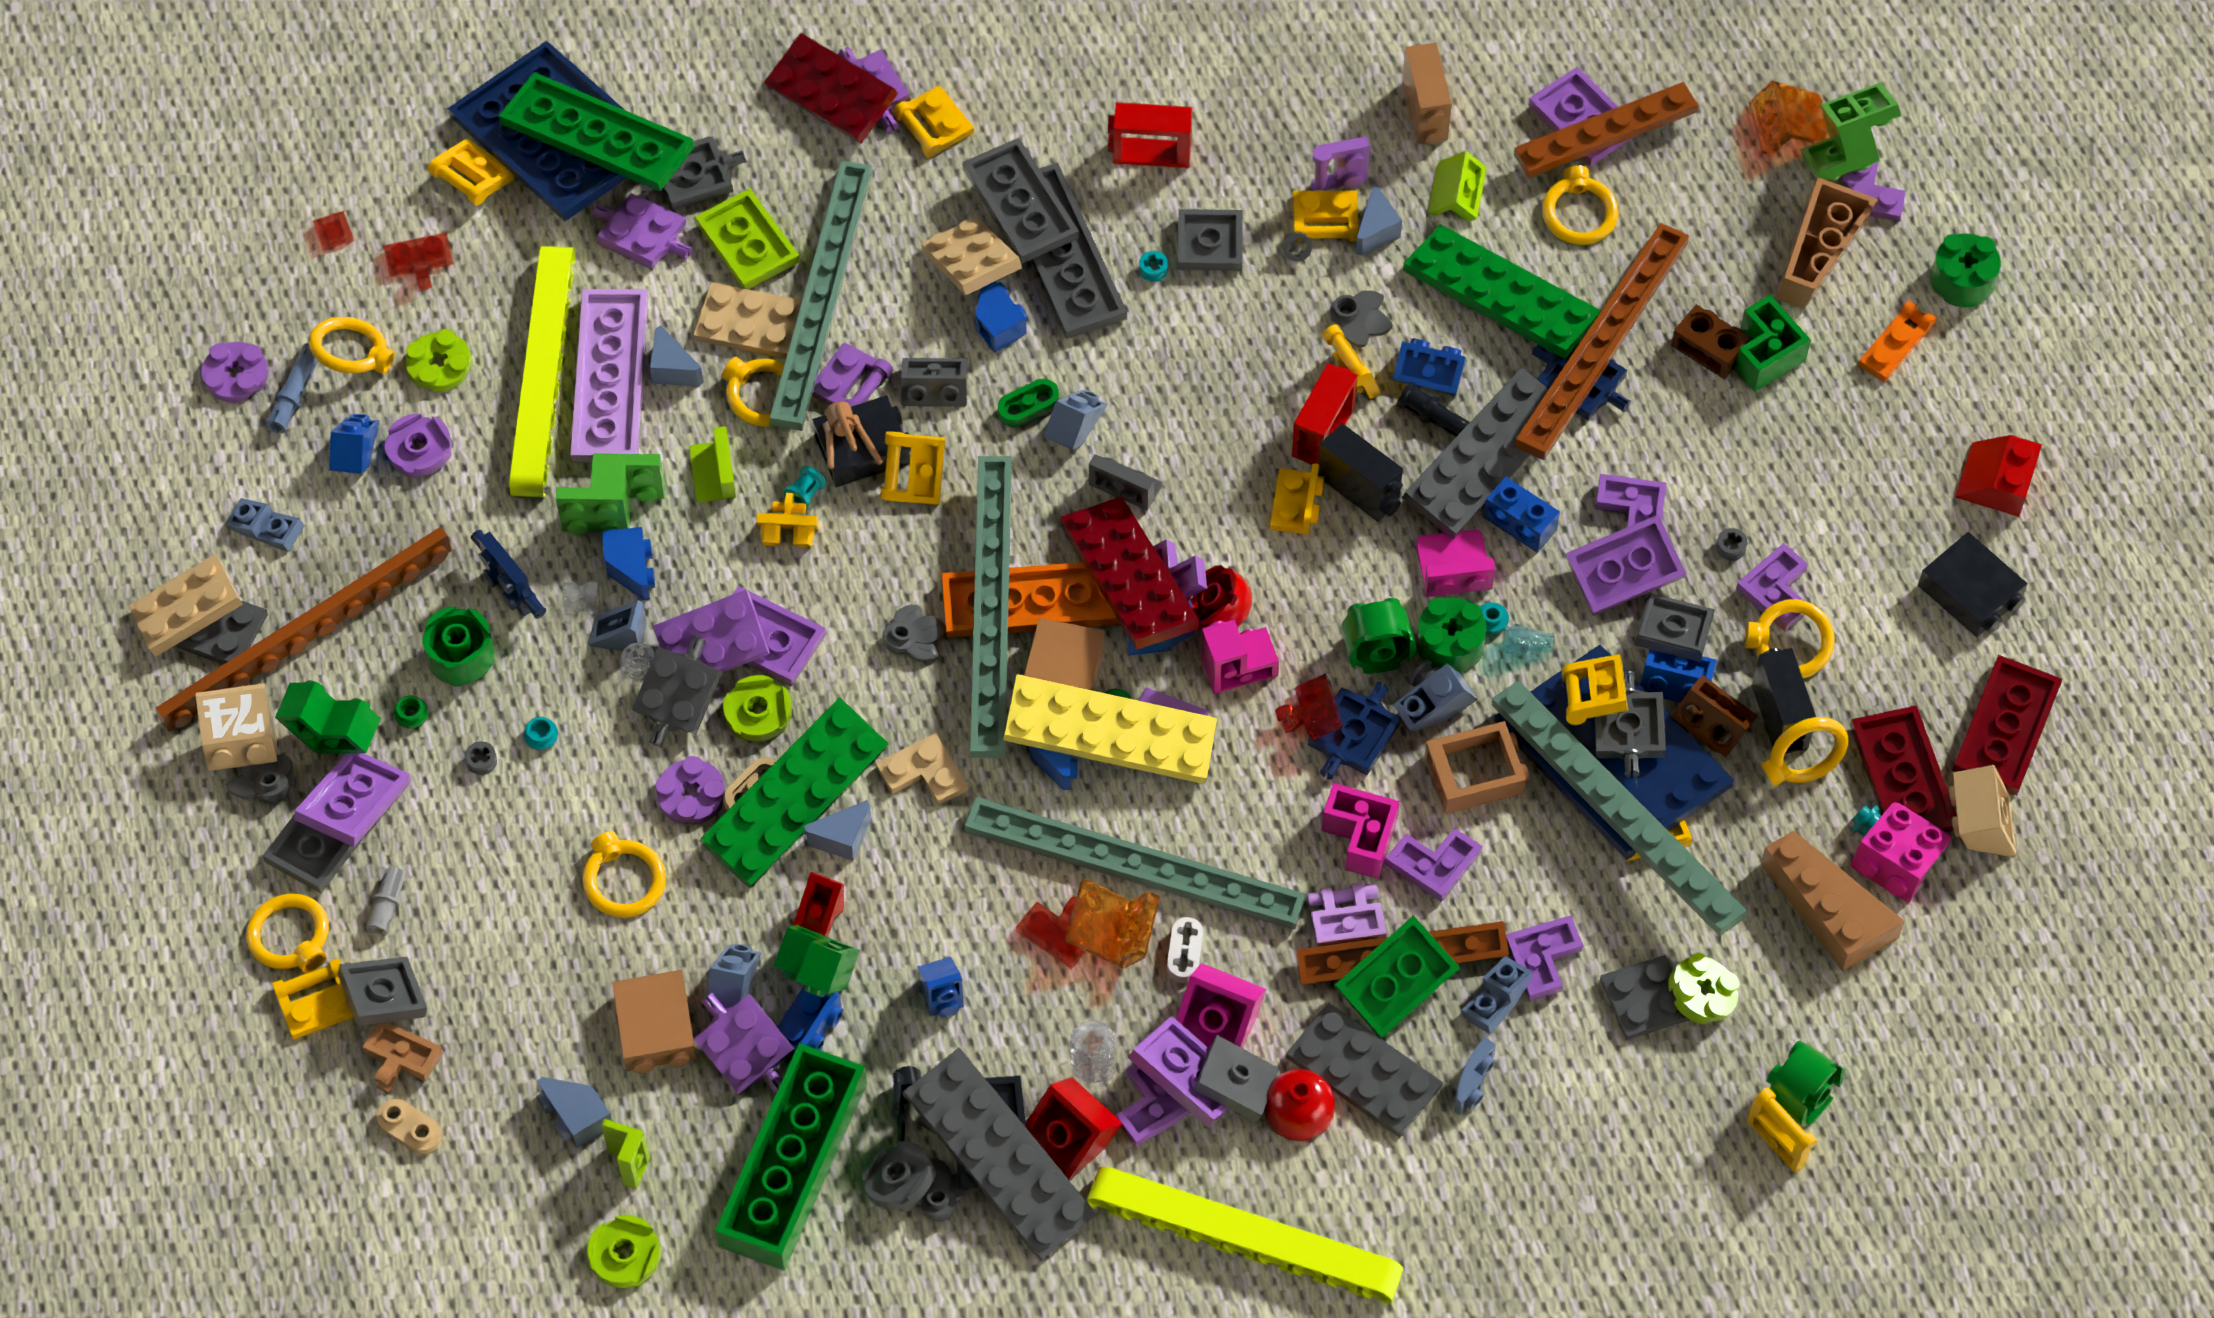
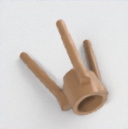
M839 401L829 405L825 410L827 422L823 424L826 434L828 469L832 470L834 468L833 434L846 436L851 450L856 451L857 445L852 434L854 428L876 463L882 464V458L863 429L858 415H853L850 404Z

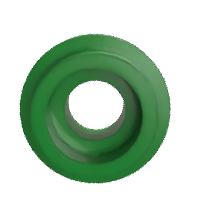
M404 696L394 708L396 722L408 729L421 726L428 718L427 704L417 696ZM413 709L417 711V713L413 716L405 715L406 712Z

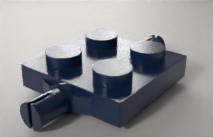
M1537 344L1532 351V355L1547 363L1545 370L1537 380L1549 389L1578 345L1564 359ZM1610 360L1576 413L1589 421L1598 409L1606 405V403L1612 404L1624 413L1630 406L1631 400L1617 393L1616 388L1626 378L1627 369Z
M482 530L475 531L470 538L481 550L478 555L486 568L483 570V574L492 587L498 585L502 589V598L512 611L517 608L523 617L531 612L535 619L541 618L546 613V608L536 598V594L531 591L527 576L490 531L486 534Z
M1377 682L1369 696L1357 695L1343 687L1340 688L1308 738L1309 746L1326 754L1329 758L1320 770V774L1323 777L1327 775V779L1331 780L1340 765L1349 766L1368 776L1401 724V717L1386 710L1380 703L1389 691L1386 684L1382 686V682Z

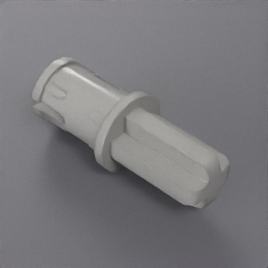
M390 866L385 870L379 891L372 898L374 906L366 925L368 932L380 935L388 934L394 910L400 905L398 897L405 878L403 870L394 866Z

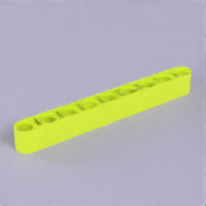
M540 247L510 472L511 496L544 498L546 495L543 494V485L547 484L549 465H547V456H551L553 437L550 436V430L555 425L556 409H554V400H558L560 382H558L557 375L562 370L563 354H561V345H565L567 327H565L564 321L569 315L570 300L568 299V291H572L574 273H572L571 266L575 264L574 247Z
M1099 1167L1086 1200L1093 1209H1096L1098 1206L1107 1209L1109 1214L1130 1220L1132 1217L1141 1220L1142 1225L1163 1232L1165 1229L1176 1232L1175 1236L1197 1243L1199 1240L1210 1243L1209 1247L1233 1254V1251L1244 1254L1245 1259L1267 1265L1269 1262L1278 1265L1279 1270L1300 1277L1302 1274L1314 1277L1312 1281L1334 1288L1339 1285L1348 1288L1347 1292L1367 1299H1371V1296L1383 1300L1382 1304L1392 1303L1403 1272V1267L1392 1259L1110 1167Z

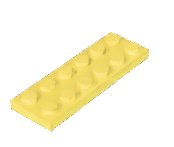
M1017 674L1003 741L1205 784L1217 718Z

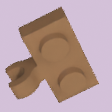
M389 1022L377 1023L362 1047L364 1054L384 1063L377 1071L374 1080L378 1081L376 1088L386 1093H390L400 1071L426 1082L443 1055L442 1046Z

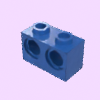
M1505 476L1486 498L1483 518L1538 553L1557 531L1560 511Z

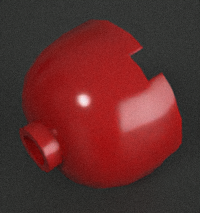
M1216 565L1205 571L1207 589L1194 595L1192 598H1188L1187 601L1191 600L1192 609L1199 619V627L1201 629L1217 621L1227 622L1234 619L1237 627H1239L1248 618L1252 607L1251 589L1242 575L1229 566L1225 568L1222 565Z
M1293 1069L1283 1072L1271 1083L1268 1089V1100L1264 1108V1114L1276 1134L1288 1140L1304 1142L1311 1140V1138L1318 1136L1320 1133H1324L1334 1119L1335 1099L1330 1085L1321 1075L1311 1070Z

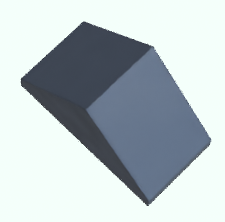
M1373 186L1357 235V255L1362 256L1401 237L1402 219L1378 187Z
M661 325L655 329L650 363L652 383L700 386L703 384L701 366Z
M636 600L597 615L588 645L640 654L647 627L643 602Z
M868 800L805 825L804 833L808 846L854 861L872 820Z

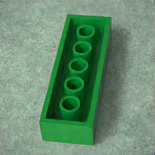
M801 1043L798 1044L715 1229L718 1247L783 1271L786 1270L866 1088L867 1076L865 1066Z

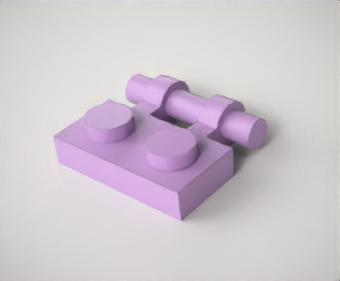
M1362 883L1351 884V888L1332 890L1331 887L1321 888L1320 892L1307 894L1309 907L1323 906L1324 909L1311 913L1317 947L1386 937L1387 933L1381 902L1366 903L1368 899L1378 898L1376 884L1363 886ZM1354 902L1355 905L1342 908L1335 907V904Z

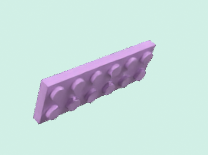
M582 289L571 441L572 462H592L593 453H639L648 309L647 289Z

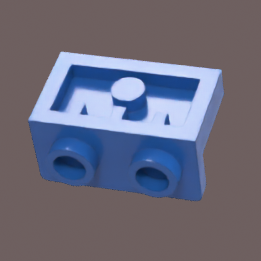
M1411 338L1410 343L1402 341L1393 381L1405 384L1412 381L1417 387L1457 396L1463 369L1467 363L1466 356H1461L1462 350L1449 346H1443L1442 351L1429 348V342Z
M1649 649L1640 685L1647 692H1663V699L1681 703L1688 691L1702 675L1712 681L1717 660L1702 656L1701 662Z
M806 985L802 987L777 1026L795 1049L789 1054L793 1057L799 1043L818 1050L822 1049L825 1043V1032L829 1026L836 1027L843 1015L844 1009L841 1008L840 994L834 992L831 996L825 994L824 997H820L804 990Z

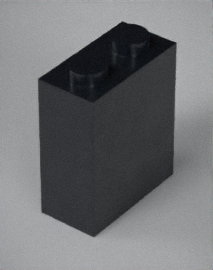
M887 395L851 407L853 415H858L863 429L882 458V464L876 463L855 428L852 434L857 445L856 451L851 450L846 436H837L834 433V468L832 470L828 469L835 488L886 472L888 445L885 444V433H903L900 427L903 424L900 411L897 406H891ZM824 415L812 419L814 437L827 466L826 434L823 428L827 418ZM901 446L899 467L910 464L909 452H911V447Z
M1341 423L1320 443L1318 476H1324L1326 484L1377 522L1385 515L1388 517L1392 516L1398 510L1401 504L1400 492L1403 487V483H1401L1403 468Z
M1967 532L1922 570L1917 586L1977 638L1985 630L1988 633L1994 631L2001 623L2002 616L2007 611L2014 613L2023 605L2026 599L2023 596L2028 583L1970 532Z
M1773 648L1765 651L1763 654H1759L1751 686L1773 748L1776 740L1789 727L1802 720L1816 717L1793 648L1783 650ZM1813 732L1807 733L1795 740L1785 754L1808 749Z

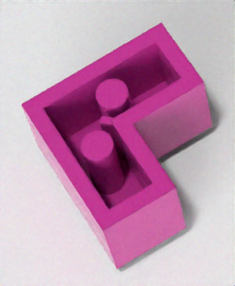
M1234 619L1227 622L1217 621L1206 628H1202L1201 661L1214 694L1278 676L1279 659L1266 627L1257 630L1247 629L1240 633Z
M1336 783L1332 784L1323 812L1322 831L1351 839L1347 850L1345 870L1379 879L1398 820L1400 801Z

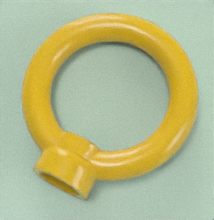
M1581 165L1568 167L1563 171L1564 179L1554 184L1544 197L1542 214L1545 224L1556 237L1564 242L1574 245L1598 243L1609 236L1617 224L1619 215L1617 201L1605 185L1589 178L1587 167ZM1587 190L1597 195L1606 209L1604 222L1597 229L1584 233L1575 232L1564 227L1557 219L1555 205L1558 198L1565 192L1569 191L1572 194Z
M333 317L317 324L309 335V348L312 355L322 365L334 371L358 374L374 369V371L385 375L394 361L395 351L387 348L386 340L381 332L373 325L357 318ZM351 330L366 336L373 343V347L365 359L355 361L343 360L331 355L324 349L322 338L331 331Z
M738 357L732 358L727 363L721 378L728 382L726 387L728 404L741 420L759 427H773L770 425L771 414H761L747 408L740 399L739 389L749 380L751 374L757 372H772L782 376L785 363L773 359H755L745 363Z
M1789 599L1777 602L1767 608L1757 622H1747L1745 648L1755 649L1759 658V654L1769 650V627L1776 618L1786 613H1800L1812 619L1820 631L1821 645L1817 655L1811 661L1799 665L1803 678L1810 677L1819 672L1828 663L1833 653L1835 643L1833 627L1825 613L1807 601Z
M1813 717L1802 720L1789 727L1780 735L1772 748L1770 759L1761 763V766L1774 787H1777L1784 781L1807 783L1817 780L1831 772L1843 759L1848 747L1847 732L1838 721L1831 718ZM1814 731H1827L1833 735L1834 746L1829 755L1820 763L1801 770L1791 769L1785 763L1784 755L1787 749L1799 737Z
M614 831L602 833L594 838L590 843L594 853L588 859L582 877L585 894L593 906L599 911L617 918L639 916L654 907L660 900L666 886V871L659 856L651 848L640 842L619 840ZM621 854H632L641 858L648 864L652 873V884L648 893L640 900L630 904H618L605 898L599 891L596 881L597 872L602 863L610 862Z
M291 893L273 897L263 903L253 913L248 922L246 930L248 949L257 961L270 968L290 969L299 966L305 974L321 967L326 961V954L322 951L329 932L328 917L323 907L306 895ZM289 907L307 911L315 923L314 934L310 941L302 942L295 948L294 953L289 955H276L264 948L260 940V931L270 915L280 909Z

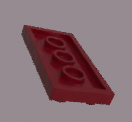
M801 32L764 81L765 85L860 144H862L898 95V92L892 86Z
M1998 655L1952 771L1959 772L1994 765L2007 791L2017 796L2063 679Z
M1917 705L1851 719L1850 728L1881 815L1884 814L1892 803H1900L1944 832L1954 831L1952 818L1957 817V814L1952 806L1947 786Z

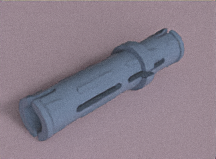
M308 343L303 345L285 386L281 391H278L275 397L277 402L266 421V426L275 433H278V431L285 433L294 411H298L302 404L300 401L301 396L318 363V360L312 355Z

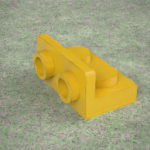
M1313 463L1311 472L1279 468L1270 530L1309 535L1311 524H1318L1320 505L1314 504L1315 496H1322L1324 476H1318L1319 464Z

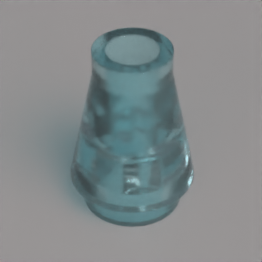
M1514 624L1513 627L1506 626L1504 630L1503 651L1504 653L1511 654L1512 657L1552 653L1554 650L1555 638L1553 633L1542 632L1519 624Z

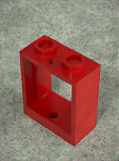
M1116 102L1115 115L1109 114L1107 134H1109L1107 151L1113 153V164L1190 168L1193 107ZM1123 134L1177 137V140L1123 137Z
M1327 363L1293 424L1292 457L1311 465L1313 463L1319 464L1320 443L1341 423L1346 425L1355 409L1358 375L1352 373L1346 367H1337Z

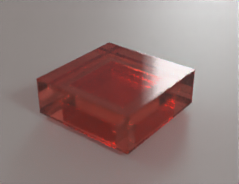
M344 211L313 220L323 251L354 241Z

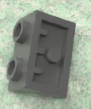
M902 358L901 405L965 407L967 405L968 358Z
M1094 454L1089 463L1090 486L1115 497L1122 496L1125 501L1147 511L1162 488L1161 481L1148 476L1144 472L1136 471L1118 463L1112 458H1103Z

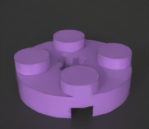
M230 342L226 344L217 343L211 347L210 354L203 362L201 374L206 388L214 397L225 402H241L249 399L250 395L255 394L265 386L269 371L260 347L245 342ZM235 366H238L240 370H244L237 373L236 377H231L230 373L227 372Z
M410 414L398 419L388 430L389 435L384 445L388 461L394 469L404 473L407 477L415 478L434 473L443 467L451 457L452 441L449 430L440 419L434 416L431 419L422 417L421 414ZM416 440L420 443L427 442L422 449H412L413 442Z
M690 756L685 760L672 764L661 774L656 782L657 801L663 814L670 820L677 823L701 824L713 818L722 808L725 793L724 780L714 766L702 761L699 757ZM687 786H697L698 796L695 798L690 795L683 797L682 795L685 793L684 788Z

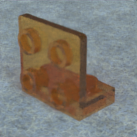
M1773 80L1749 101V106L1761 152L1767 155L1774 154L1791 138L1811 144L1829 139V133L1820 105L1823 104L1821 95Z
M1084 879L1079 885L1066 941L1125 969L1146 957L1160 896L1147 891L1129 900L1088 879Z

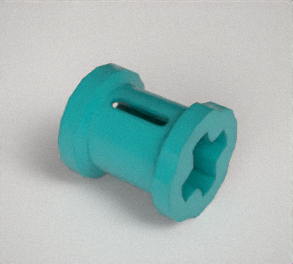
M805 465L800 469V476L793 485H789L784 489V496H786V493H794V503H806L807 509L811 503L810 499L818 489L822 490L826 486V479L818 470Z

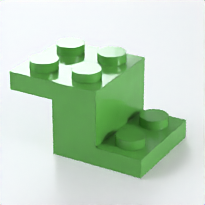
M1881 82L1820 104L1830 138L1800 149L1805 164L1816 179L1819 177L1833 182L1838 180L1843 174L1866 170L1873 163L1880 161L1871 127L1887 125L1894 118L1901 116L1898 103Z
M593 453L590 488L557 487L556 503L562 531H568L572 535L579 536L587 532L602 533V531L629 528L632 498H637L643 502H652L656 498L665 499L666 487L660 454Z

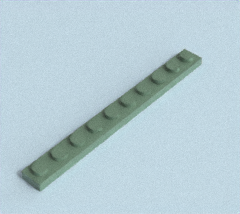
M844 160L840 162L770 415L771 426L798 431L803 430L872 177V165Z
M978 456L971 758H1005L1006 741H1003L1006 728L1012 456Z
M1519 680L1492 698V706L1719 937L1746 918L1747 910Z
M979 797L975 798L965 823V832L1294 930L1305 902V893Z

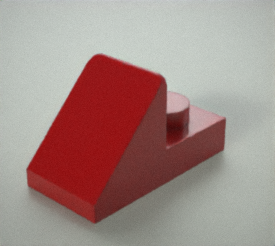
M811 872L793 926L798 925L828 937L835 916L844 910V884Z

